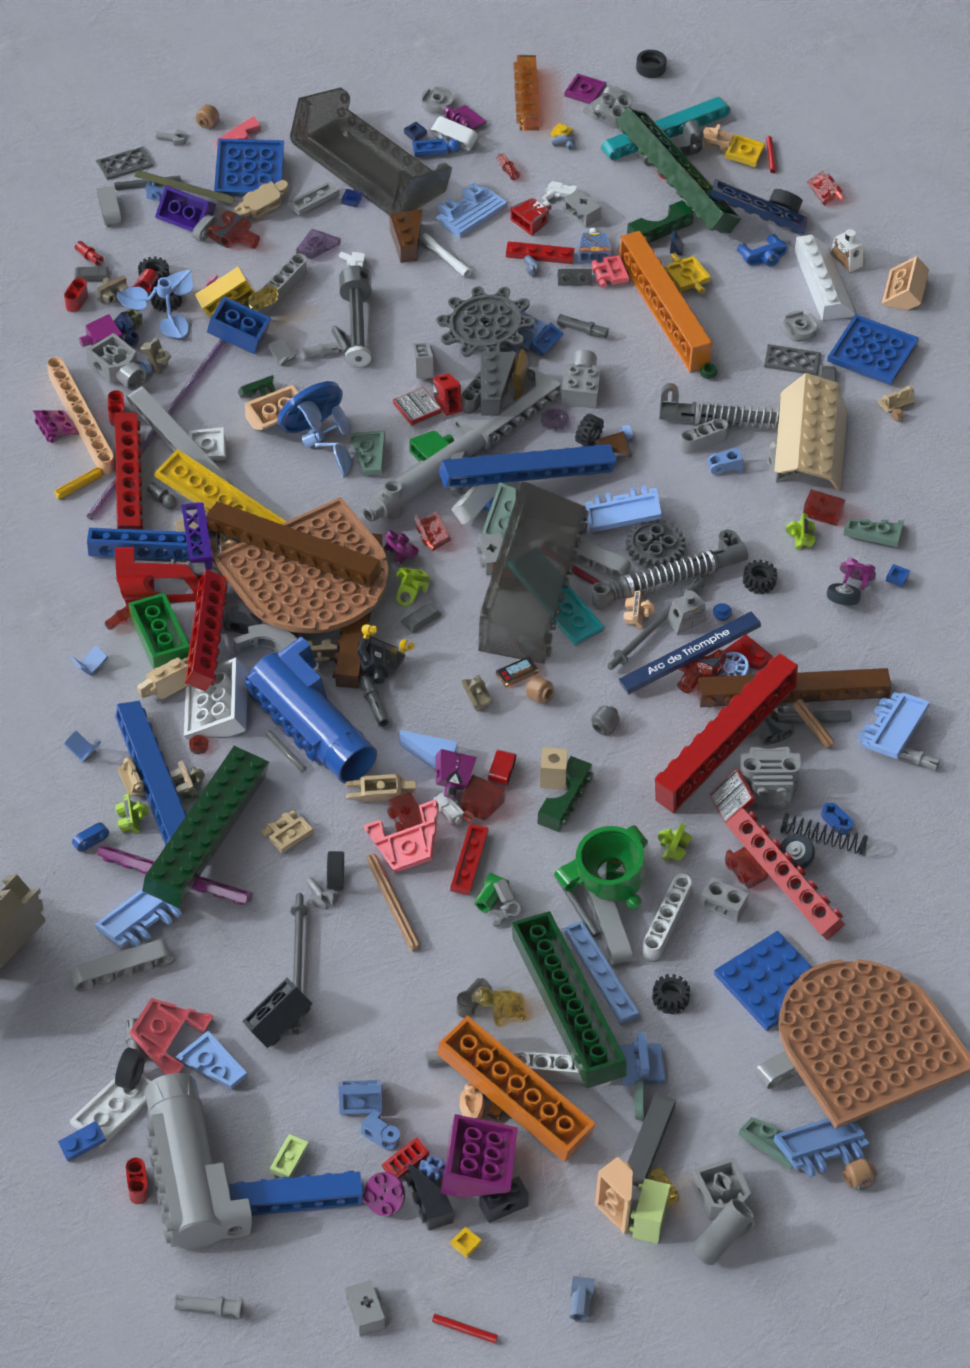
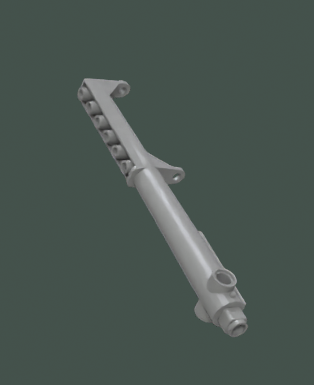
M529 367L527 377L535 383L534 388L501 409L499 416H491L485 420L455 418L453 425L463 435L427 460H421L394 480L385 482L384 487L371 495V502L363 509L365 518L369 521H376L379 518H399L402 514V506L441 479L439 469L443 460L451 459L453 454L466 451L470 456L480 449L487 451L490 449V446L496 444L501 438L509 435L511 431L520 427L528 419L533 418L535 414L544 410L554 401H557L561 395V384L540 372L536 367Z

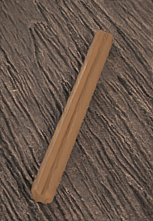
M374 853L368 855L367 863L411 951L418 950L420 942L377 855Z

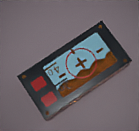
M528 656L496 670V676L506 688L537 674L539 669Z

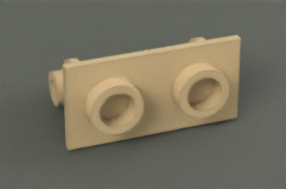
M906 386L899 390L898 393L894 392L884 395L877 403L886 413L893 411L894 407L898 409L915 402L916 399L912 396L914 388Z
M127 757L124 759L123 766H117L125 789L130 797L144 795V782L139 778L134 766L135 761L131 757Z

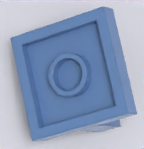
M637 1033V1039L633 1041V1044L619 1045L626 1058L627 1076L622 1078V1085H635L636 1081H644V1085L665 1084L661 1043L647 1044L646 1033Z
M381 1080L339 1081V1114L371 1113L374 1109L382 1113Z

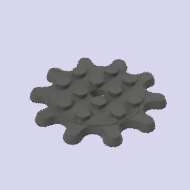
M480 286L474 287L471 290L472 297L470 299L450 298L448 304L454 311L449 315H440L436 319L440 327L450 328L449 332L441 336L443 344L461 343L460 352L464 357H470L476 350L500 352V346L504 344L519 347L523 344L524 338L518 332L522 329H531L535 324L533 317L521 314L529 308L530 301L526 298L517 301L510 300L511 291L508 287H501L492 295L486 294Z

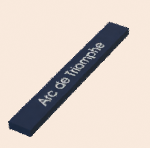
M750 611L619 678V683L629 695L762 627L761 622Z

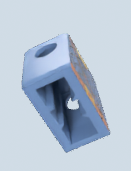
M591 228L588 232L582 233L578 263H592L593 260L601 263L603 262V257L611 256V247L606 233L598 232L596 228Z

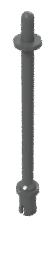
M696 577L688 586L682 588V594L678 598L684 596V593L689 590L697 593L704 587L703 580ZM671 605L623 650L618 649L614 651V659L607 665L609 670H613L619 663L624 665L628 662L627 656L668 618Z
M297 893L295 905L291 907L290 913L295 916L293 983L301 991L303 916L307 915L308 908L303 905L304 895ZM300 1016L295 1021L294 1027L289 1030L291 1034L299 1035V1033L303 1032L302 1019L304 1016Z

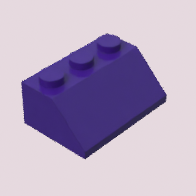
M165 185L155 218L193 232L194 227L206 214L213 216L217 204Z

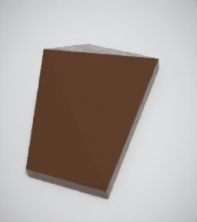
M624 431L595 440V444H610L614 452L626 457H632Z

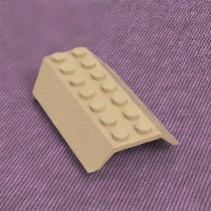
M805 373L779 395L781 401L774 471L782 474L795 470L830 480L836 490L842 491L847 409L841 389L837 382Z

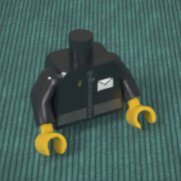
M366 624L362 627L364 637H361L356 653L361 661L363 672L373 675V682L375 684H382L385 682V678L396 672L406 656L405 652L412 650L414 643L410 642L406 647L408 639H404L400 642L401 650L398 651L397 646L372 637L377 633V627Z

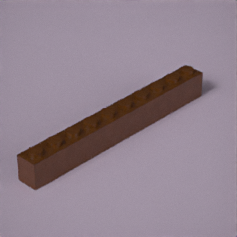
M218 501L206 515L207 528L214 532L271 551L277 555H282L293 561L304 563L310 567H315L326 573L337 575L343 579H348L359 585L371 587L381 573L379 559Z
M371 533L383 547V534ZM372 610L360 620L340 628L342 638H338L337 649L340 650L335 654V664H337V667H333L332 678H335L336 686L359 688L362 667L356 651L361 637H364L362 627L366 624L369 625Z
M888 668L798 672L797 687L781 703H795L799 699L807 703L889 698L892 687ZM755 675L698 677L697 693L700 707L728 706L731 699L735 695H739L745 684L750 683L755 678Z

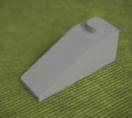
M413 343L412 354L416 378L429 380L434 377L433 355L429 343Z

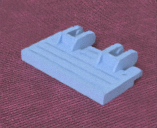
M471 183L470 189H462V195L466 198L458 203L448 198L445 201L446 205L440 203L437 206L441 214L436 216V219L442 223L443 227L460 238L505 209L507 201L487 187H480L475 183Z
M646 485L641 486L643 495L636 496V490L633 487L630 488L632 497H629V494L613 496L614 501H611L609 492L606 493L607 502L601 503L599 495H595V505H593V501L585 502L590 533L661 519L662 514L657 488L649 489L650 493L647 494Z
M894 692L891 700L886 698L880 700V706H877L874 710L875 714L879 716L874 725L865 724L863 727L864 732H860L857 736L860 742H862V747L895 759L899 757L929 708V701L903 692L901 694Z
M141 889L97 922L95 926L97 931L120 947L125 946L127 943L136 947L140 946L141 943L135 936H139L145 941L151 939L149 932L143 927L147 929L158 920L166 923V925H170L172 919L167 912L177 918L182 915V912L179 908L155 898Z

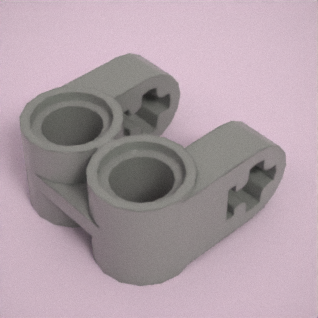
M607 87L604 89L601 97L605 102L613 105V107L609 108L598 104L593 111V116L613 128H619L616 121L627 107L631 108L633 101L629 95Z

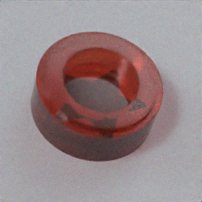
M195 735L189 740V749L194 754H203L209 748L208 739L203 735Z

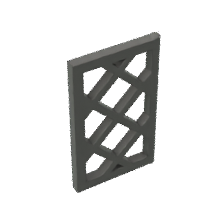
M143 146L96 160L107 180L153 166ZM141 151V155H140V156L133 154V153H136V152ZM122 156H126L125 160L116 159ZM130 157L138 159L136 163L128 162ZM141 160L147 162L146 164H139ZM110 161L108 165L102 164V162ZM114 162L121 164L119 168L112 167ZM125 165L132 167L125 170L123 169ZM109 170L116 171L112 174L107 173Z
M771 344L767 345L765 368L816 375L820 352ZM771 349L780 350V352L774 354ZM788 352H795L798 354L792 357ZM784 354L788 359L782 362L778 357ZM806 355H814L816 357L810 360ZM802 357L806 362L799 364L796 359ZM774 359L778 364H771L768 362ZM792 362L796 367L786 366V364ZM811 365L813 370L804 369V367Z

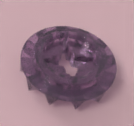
M550 408L541 414L543 427H548V430L555 429L557 431L558 428L563 430L564 426H568L569 416L562 409Z

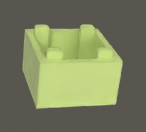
M644 1179L643 1184L638 1185V1190L641 1191V1194L636 1200V1204H638L636 1212L632 1211L631 1218H634V1225L630 1224L629 1231L633 1232L632 1238L658 1244L667 1209L670 1184Z

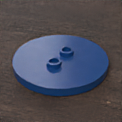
M324 381L305 388L283 406L277 419L279 426L286 433H299L311 428L305 415L297 407L306 401H312L317 405L322 416L320 422L324 421L332 414L333 407L339 406L343 397L342 389L333 381Z

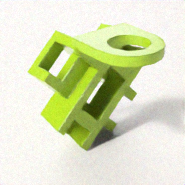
M400 568L396 574V577L402 579L396 595L398 603L402 606H409L413 603L418 590L426 593L431 577L423 570ZM401 593H409L411 599L408 602L402 601L400 599Z

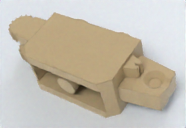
M280 180L273 184L271 181L261 185L253 192H248L243 197V202L234 208L235 213L243 217L251 215L252 218L256 219L279 207L281 198L288 194V183L285 180Z
M188 657L182 660L179 658L170 660L168 663L145 674L147 680L137 686L139 696L146 698L155 694L158 698L164 699L189 686L185 684Z
M398 774L363 776L361 780L346 782L347 788H361V792L348 793L346 795L347 800H363V802L402 800V797L407 796V793L417 792L416 781H406V778H401Z

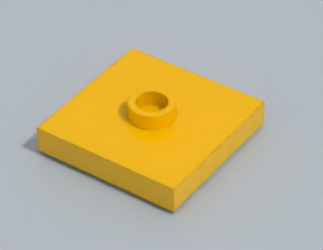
M735 134L725 153V158L756 168L766 143Z

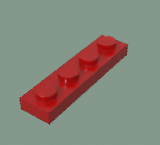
M508 241L505 257L524 259L527 255H530L535 261L573 264L575 248Z
M469 823L450 886L451 892L470 895L489 827Z

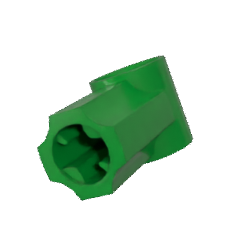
M491 872L488 874L483 889L475 900V906L480 911L486 913L492 910L499 899L493 884L505 878Z

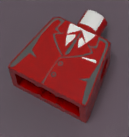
M534 198L528 199L511 207L510 220L533 236L548 223L551 204L548 201L540 203Z

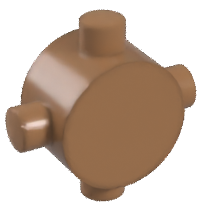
M894 407L891 413L892 418L895 421H903V411Z

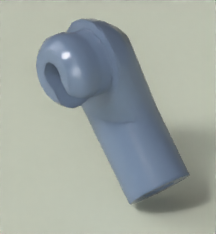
M566 134L551 138L553 146L562 143L569 150L575 147L574 139Z
M527 255L524 258V262L529 266L526 267L528 275H536L539 263L530 255Z

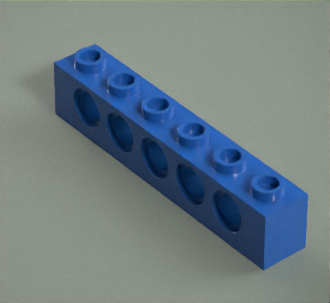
M89 528L88 556L115 557V548L134 547V558L190 561L185 532ZM194 536L191 540L198 543L201 538ZM197 549L193 556L200 555L201 551Z

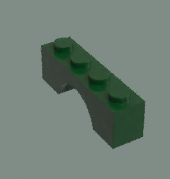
M683 200L669 205L668 216L663 220L649 221L639 218L628 223L627 234L640 231L643 237H646L649 244L671 234L673 231H678L693 224L694 211Z
M570 756L566 767V786L569 790L560 797L545 799L538 811L537 824L557 832L561 830L562 826L567 825L570 812L575 811L578 798L583 797L586 784H590L594 773L592 772L591 763Z

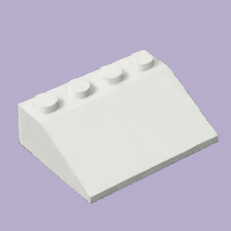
M237 658L218 664L215 671L217 675L216 681L213 686H209L206 692L190 685L186 687L184 736L186 738L230 737L246 731L247 687L245 685V677L248 676V670Z

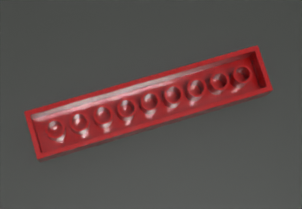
M781 653L775 658L772 657L768 661L767 666L763 670H759L750 683L745 684L742 692L739 695H735L731 699L730 704L726 708H722L718 716L713 721H709L701 733L695 735L692 743L689 746H685L681 750L680 755L676 759H672L663 772L657 774L655 777V801L674 814L797 687L798 665Z

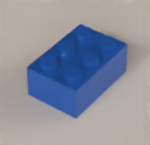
M224 296L210 318L207 333L255 354L268 331L271 318Z

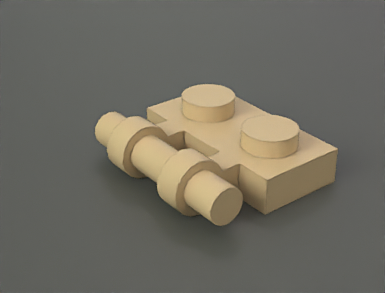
M294 810L282 814L280 819L268 823L266 828L261 830L264 837L271 834L269 841L281 854L313 834V828L301 816L294 820L297 817Z

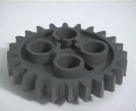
M656 519V522L652 520L649 523L642 522V525L636 523L635 528L631 527V531L627 533L626 551H629V556H633V561L639 560V565L646 563V568L652 565L654 569L656 565L660 567L661 564L667 565L668 562L673 563L674 560L681 559V555H684L686 547L685 537H682V531L678 532L679 527L672 528L673 523L666 525V520L662 523H659V519Z

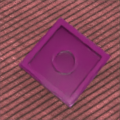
M577 73L564 92V96L590 104L600 97L606 88L607 82Z

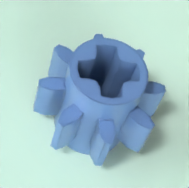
M428 1156L427 1161L421 1160L419 1169L422 1174L433 1183H437L439 1178L443 1179L445 1163L439 1157Z

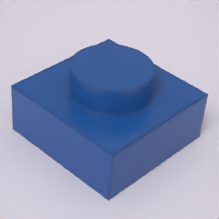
M893 564L885 581L903 588L909 577L910 570Z

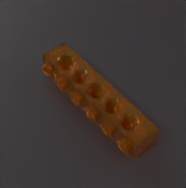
M517 55V62L513 63V70L517 71L514 72L515 92H518L515 93L516 113H519L516 114V124H519L520 131H539L540 116L536 55Z

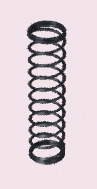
M785 813L780 833L785 832L787 835L793 826L792 834L794 835L796 815L787 831L789 813ZM802 817L795 834L798 833L801 827L800 834L802 835L804 817ZM810 819L805 830V833L803 834L805 836L808 831V838L810 840H812L816 832V843H819L824 833L823 844L827 845L832 835V848L836 845L839 839V849L841 850L844 847L845 842L847 840V852L851 850L855 842V854H857L858 852L861 856L864 854L868 840V835L865 834L863 836L861 843L856 851L858 840L857 832L854 836L850 848L848 849L851 831L849 830L847 832L845 840L841 846V838L843 829L841 828L836 838V841L833 844L835 826H833L829 834V837L825 843L827 823L825 824L823 831L820 835V838L818 839V831L820 822L818 821L814 829V832L810 838V830L812 824V820Z

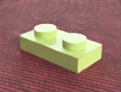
M289 1134L270 1167V1173L279 1177L291 1178L309 1147L308 1142Z

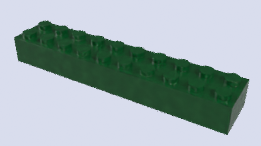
M627 107L616 121L620 127L619 130L629 137V141L639 148L638 151L648 158L647 161L658 169L657 172L667 179V184L677 190L676 194L685 199L686 205L694 209L695 215L706 223L705 226L709 230L730 234L742 218L727 202L723 200L717 201L711 196L712 185L646 112Z
M235 745L233 746L145 875L143 892L172 906L180 907L265 779L269 761Z
M544 912L512 922L513 941L586 1088L626 1077V1058L551 912Z

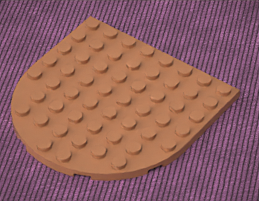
M341 497L282 523V525L379 559L381 573L371 587L359 585L348 579L326 573L323 570L293 561L290 558L244 542L212 556V562L222 575L226 577L229 584L253 614L269 625L297 633L333 631L360 620L379 603L385 593L389 578L387 558L382 546Z
M843 959L828 961L803 973L790 986L785 995L779 1014V1033L782 1045L791 1063L835 1129L970 1073V1054L936 1005L915 982L912 984L909 980L902 977L901 972L891 967L857 959V961H843Z

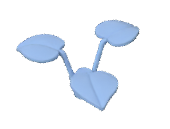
M191 270L177 272L167 278H160L157 287H154L149 297L147 292L140 287H130L117 292V297L124 307L137 311L144 310L147 305L146 302H149L157 292L161 298H166L168 318L161 321V332L167 337L177 339L184 338L187 335L188 322L181 315L171 316L169 296L172 292L175 295L184 296L192 291Z
M312 401L301 403L297 407L303 412L306 420L312 427L311 430L302 435L304 445L307 448L314 445L316 448L319 446H333L343 477L346 476L352 467V459L347 448L340 446L339 443H321L324 439L323 434L336 427L339 428L343 435L350 433L351 424L340 406L333 407L332 416L336 424L321 431L319 429L321 428L320 420L322 416L317 405Z

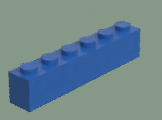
M345 1171L344 1173L336 1174L324 1173L316 1176L303 1175L296 1178L281 1177L275 1180L260 1179L255 1182L239 1181L229 1184L231 1201L248 1198L251 1216L363 1205L360 1171Z

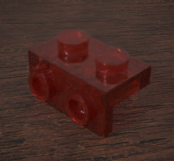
M823 170L807 181V184L824 206L837 196L840 200L844 199L840 194L843 192L838 184L834 185L833 182L835 181L830 174L826 175Z
M438 511L433 512L422 520L418 515L414 516L416 520L414 525L419 534L422 533L423 535L420 537L423 544L429 546L432 551L452 540Z
M745 847L734 853L730 849L726 851V867L732 870L739 882L748 889L768 879L769 874Z

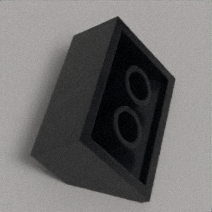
M287 977L242 1022L268 1049L280 1040V1036L285 1031H289L294 1027L295 1021L300 1016H304L310 1011V1006L313 1003Z

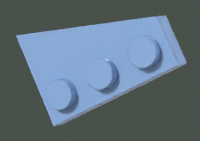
M209 1031L175 1057L176 1060L231 1090L248 1077L247 1072Z

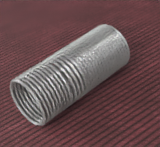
M732 1199L692 1245V1251L696 1257L707 1265H714L754 1218L752 1211L740 1200Z

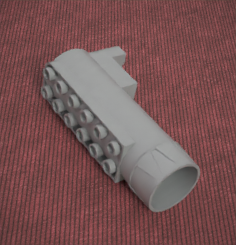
M173 1073L154 1079L145 1088L148 1118L150 1120V1124H147L148 1148H151L152 1152L150 1154L151 1166L155 1167L154 1183L159 1189L157 1192L158 1204L162 1205L161 1221L166 1227V1230H164L165 1242L170 1243L171 1247L179 1246L185 1249H199L210 1246L219 1240L250 1236L252 1216L249 1199L231 1201L223 1163L213 1164L203 1117V1105L199 1097L195 1078L188 1074Z

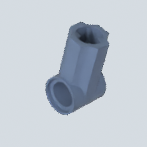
M573 1276L570 1318L575 1322L589 1321L595 1278Z

